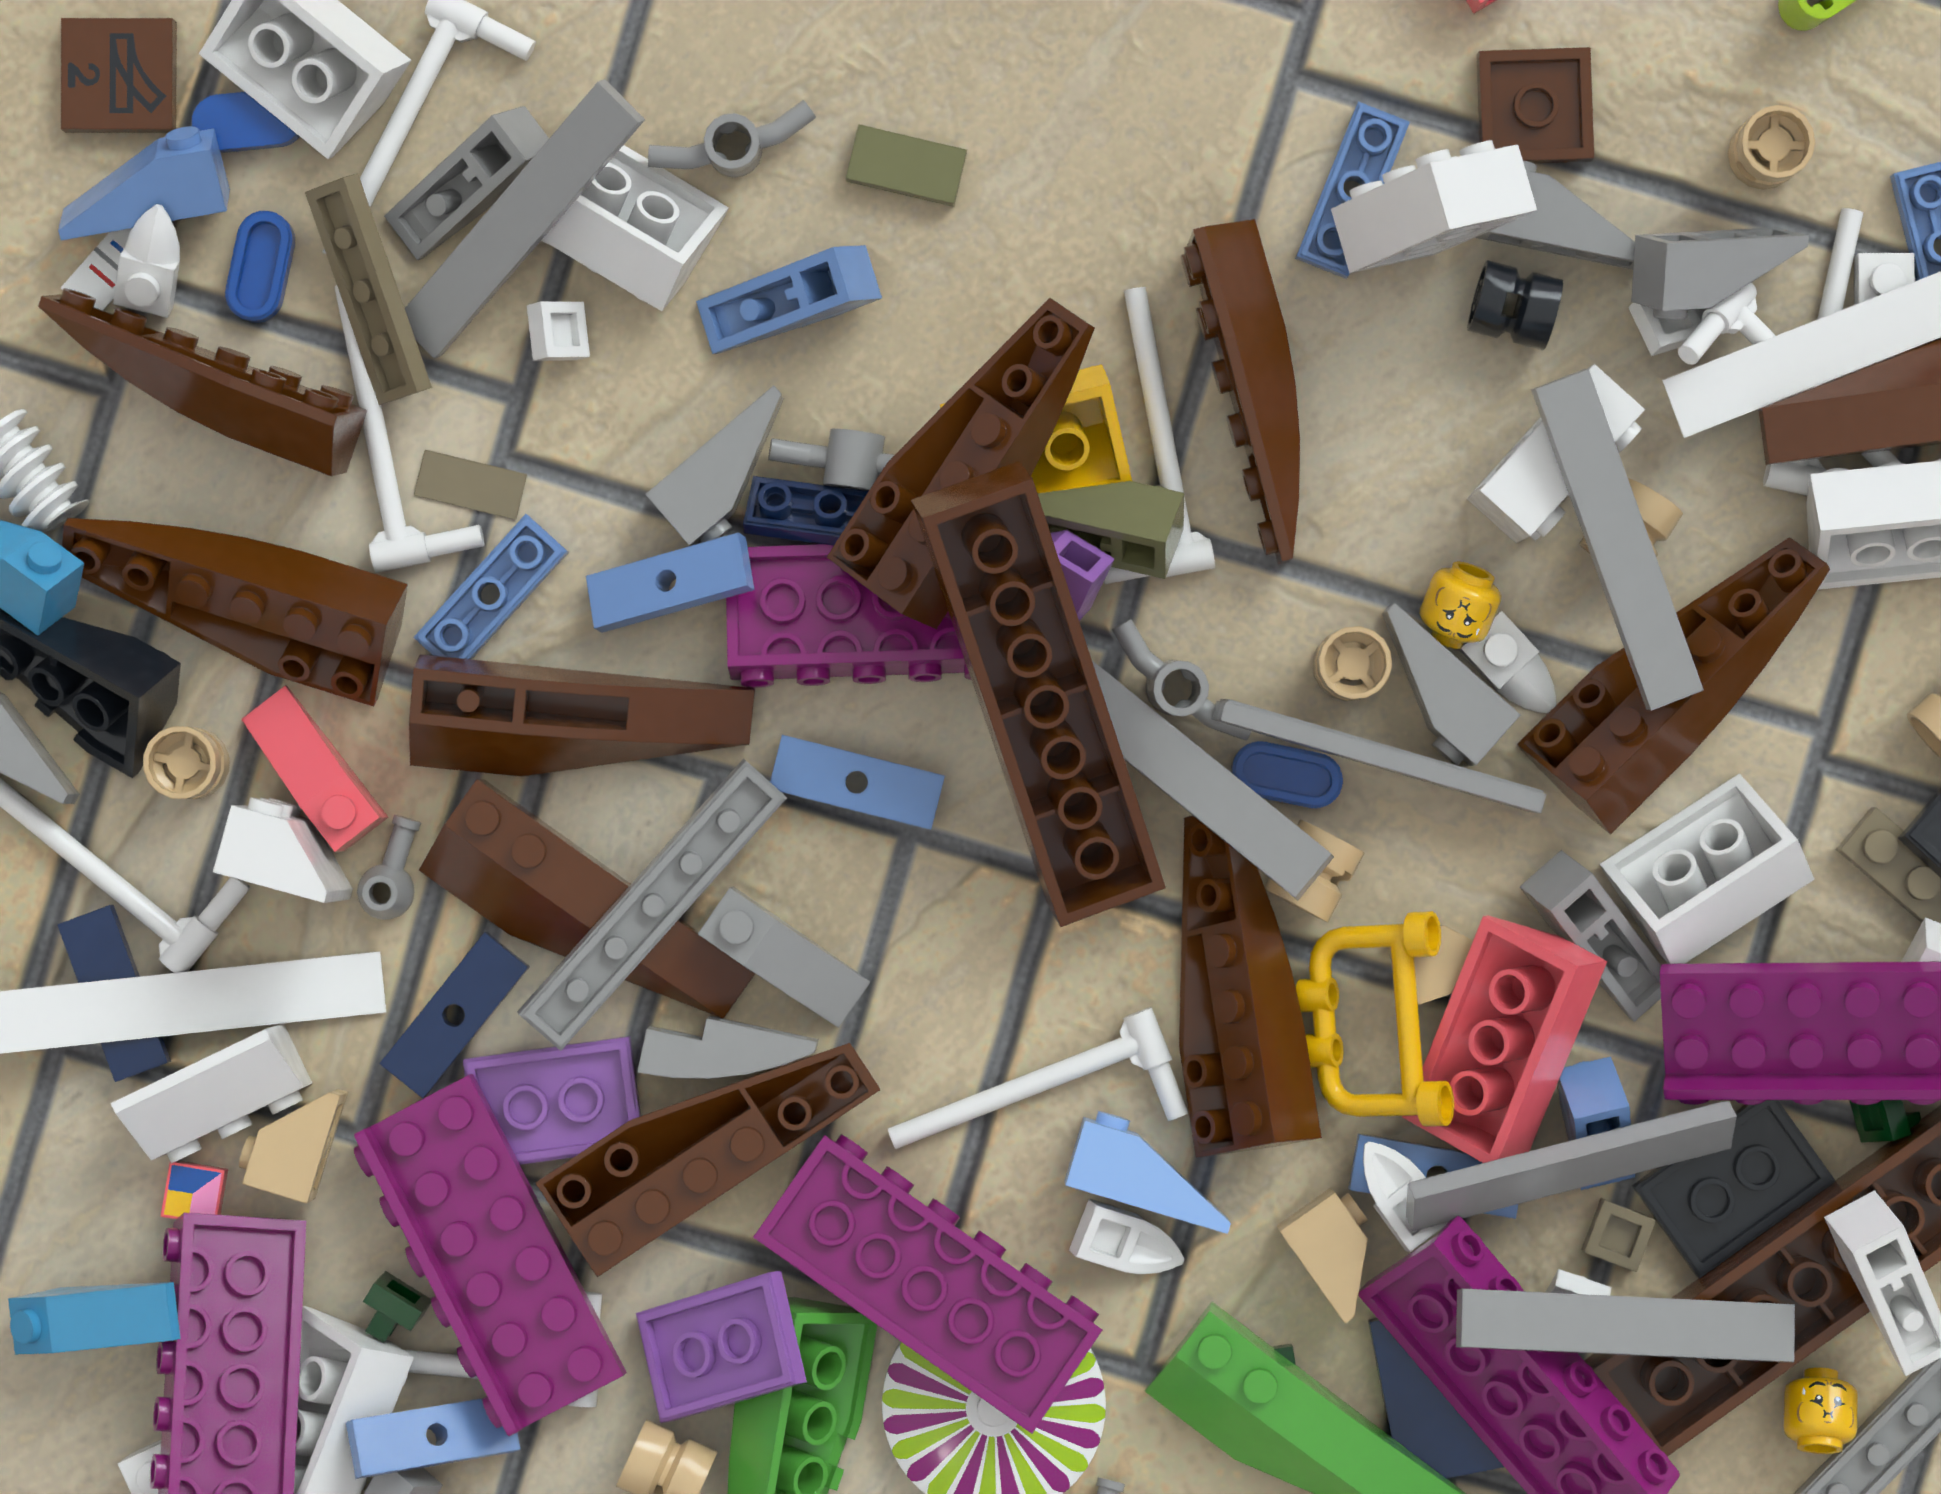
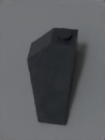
M0 608V676L5 680L19 679L38 698L34 705L47 717L56 712L78 732L73 740L87 753L131 778L136 776L143 766V755L149 741L163 730L177 704L181 663L136 637L65 617L59 619L37 636Z

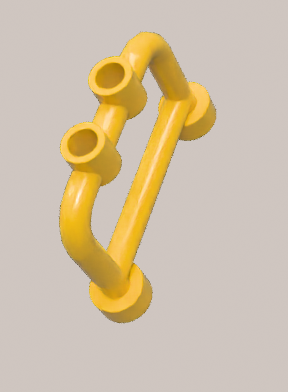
M1433 911L1409 912L1404 919V924L1345 926L1329 930L1316 941L1310 953V978L1297 981L1296 992L1301 1012H1312L1314 1034H1306L1311 1068H1317V1078L1321 1094L1331 1107L1342 1114L1356 1117L1418 1115L1420 1123L1425 1127L1448 1126L1453 1119L1454 1096L1449 1082L1424 1081L1414 957H1433L1439 952L1441 927L1439 919ZM1391 947L1402 1093L1351 1094L1345 1090L1340 1080L1339 1066L1343 1060L1344 1049L1342 1039L1336 1033L1335 1010L1339 1003V988L1336 980L1332 978V958L1336 952L1343 949Z

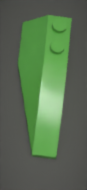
M787 1297L807 1382L735 1403L728 1467V1494H828L829 1489L837 1491L844 1469L837 1467L847 1438L855 1440L862 1420L877 1324L850 1306Z
M1213 1302L1209 1304L1145 1389L1147 1394L1234 1460L1313 1494H1466Z

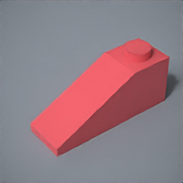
M287 685L241 719L300 808L334 852L346 851L389 818Z

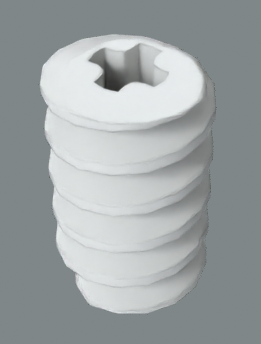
M20 409L0 419V498L8 499L15 497L9 505L11 515L14 517L27 516L22 526L44 533L62 526L67 518L76 517L88 506L90 501L88 499L75 503L69 501L68 498L78 487L76 481L61 485L57 484L55 480L66 467L63 463L47 467L44 465L43 461L53 448L50 444L32 448L30 443L40 430L37 426L23 430L19 429L17 425L28 413L25 409Z

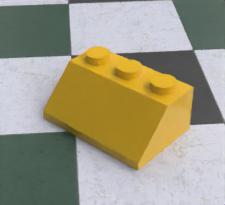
M1102 364L1078 371L1074 385L1053 433L1031 475L1037 493L1132 481L1111 385Z

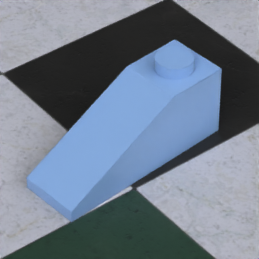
M1098 1111L1096 1120L1083 1117L1064 1180L1066 1186L1228 1234L1231 1225L1229 1219L1137 1132L1128 1130L1130 1120L1102 1111Z

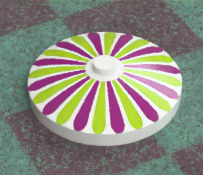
M901 1341L889 1363L882 1395L884 1429L892 1453L907 1477L925 1494H1063L1079 1479L1094 1457L1102 1436L1106 1414L1104 1383L1100 1367L1091 1348L1032 1434Z

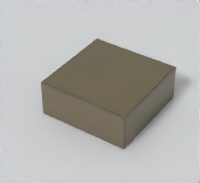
M1601 1198L1581 1250L1584 1253L1637 1272L1656 1219Z

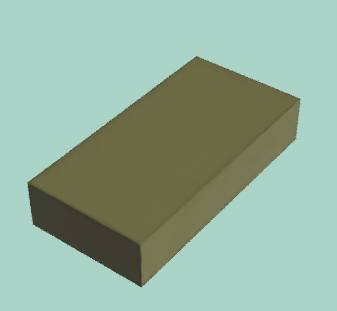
M858 124L846 182L954 207L967 150Z

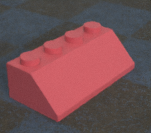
M1489 915L1483 916L1423 1065L1424 1081L1449 1082L1454 1096L1453 1119L1448 1126L1425 1127L1420 1123L1418 1115L1403 1116L1402 1118L1482 1163L1529 1152L1607 961L1561 936Z

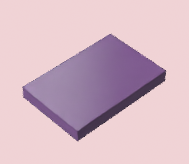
M630 1036L567 1044L562 1051L553 1046L463 1059L465 1076L474 1075L520 1165L573 1158L629 1120L641 1116Z
M781 1271L768 1272L636 1313L660 1423L672 1422L807 1382Z

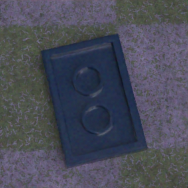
M1378 1318L1369 1319L1368 1324L1390 1436L1446 1479L1504 1468L1502 1463Z

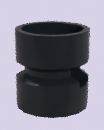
M1487 260L1475 290L1467 331L1498 338L1504 332H1508L1511 334L1513 343L1544 350L1550 339L1563 291V280L1535 272L1531 273L1526 279L1521 278L1516 267ZM1507 292L1519 294L1513 316L1502 313Z

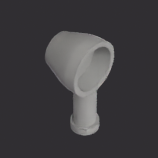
M394 815L392 823L394 826L382 864L367 870L361 877L357 889L358 900L364 911L370 916L382 920L401 916L409 909L414 899V884L409 874L404 870L415 831H419L421 822L400 815ZM378 882H383L390 887L391 897L386 903H379L373 896V888Z

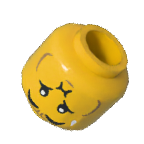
M1460 561L1454 562L1451 568H1441L1436 571L1427 589L1419 614L1422 621L1432 630L1431 635L1438 642L1450 648L1461 649L1464 642L1475 643L1485 639L1502 599L1499 589L1493 584L1494 576L1483 568Z
M1830 1368L1805 1369L1804 1378L1793 1380L1785 1387V1435L1797 1442V1449L1800 1451L1814 1454L1842 1452L1843 1444L1852 1441L1857 1433L1858 1394L1856 1388L1850 1383L1838 1379L1837 1370Z

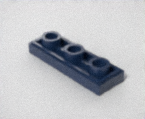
M753 476L743 521L744 534L835 545L869 491ZM827 511H836L832 514L825 513Z
M108 905L57 924L78 983L140 977L114 905ZM162 1036L101 1043L115 1082L171 1062Z
M484 932L379 1064L422 1099L425 1098L530 966L488 932ZM452 1004L459 1005L464 1010L465 1018L460 1025L452 1024L447 1018V1010Z

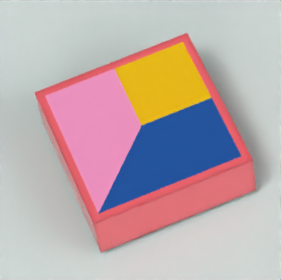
M176 1161L172 1164L170 1162L161 1217L177 1219L184 1212L221 1215L228 1169L184 1161Z

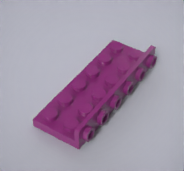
M834 545L748 547L755 590L726 598L727 667L731 680H741L742 686L751 688L772 686L774 679L797 678L798 684L805 686L828 684L830 677H852L855 683L876 684L886 681V675H908V679L911 681L933 682L942 679V674L964 673V677L971 680L949 612H947L937 629L902 615L827 558Z
M1941 962L1661 964L1660 991L1665 1066L1663 1093L1666 1100H1678L1688 1105L1703 1104L1709 1100H1735L1745 1105L1760 1104L1766 1100H1792L1802 1105H1813L1823 1100H1850L1860 1105H1871L1881 1100H1908L1918 1105H1929L1941 1100Z
M473 1074L465 1076L354 1134L358 1146L354 1147L356 1160L367 1177L375 1176L384 1196L379 1198L383 1213L393 1227L400 1225L409 1243V1246L405 1248L407 1259L418 1277L426 1276L434 1291L435 1296L431 1298L433 1310L445 1328L451 1326L461 1344L457 1348L459 1361L469 1377H478L487 1395L482 1399L484 1409L496 1428L503 1426L506 1434L510 1437L533 1422L627 1373Z
M841 1134L836 1142L824 1135L753 1238L1032 1434L1103 1331V1329L1094 1324L1099 1314L1072 1295L1066 1304L1047 1290L1053 1282L1027 1263L1018 1271L1002 1260L1001 1257L1006 1249L983 1232L978 1231L973 1239L955 1227L960 1217L934 1198L928 1206H925L912 1197L909 1192L914 1187V1184L890 1167L886 1166L882 1174L872 1169L863 1162L868 1152Z
M184 1212L174 1221L173 1228H166L162 1254L164 1262H171L170 1282H174L181 1339L159 1342L157 1349L156 1371L157 1374H165L164 1397H156L153 1411L154 1431H162L161 1452L160 1454H153L151 1460L150 1487L151 1489H158V1494H294L307 1221Z
M1456 1216L1450 1220L1437 1236L1366 1282L1359 1290L1358 1296L1527 1494H1667L1680 1477L1679 1471L1666 1454L1659 1449L1635 1421L1630 1412L1623 1407L1578 1353L1456 1347L1457 1289L1524 1291L1517 1280L1510 1275L1462 1217Z

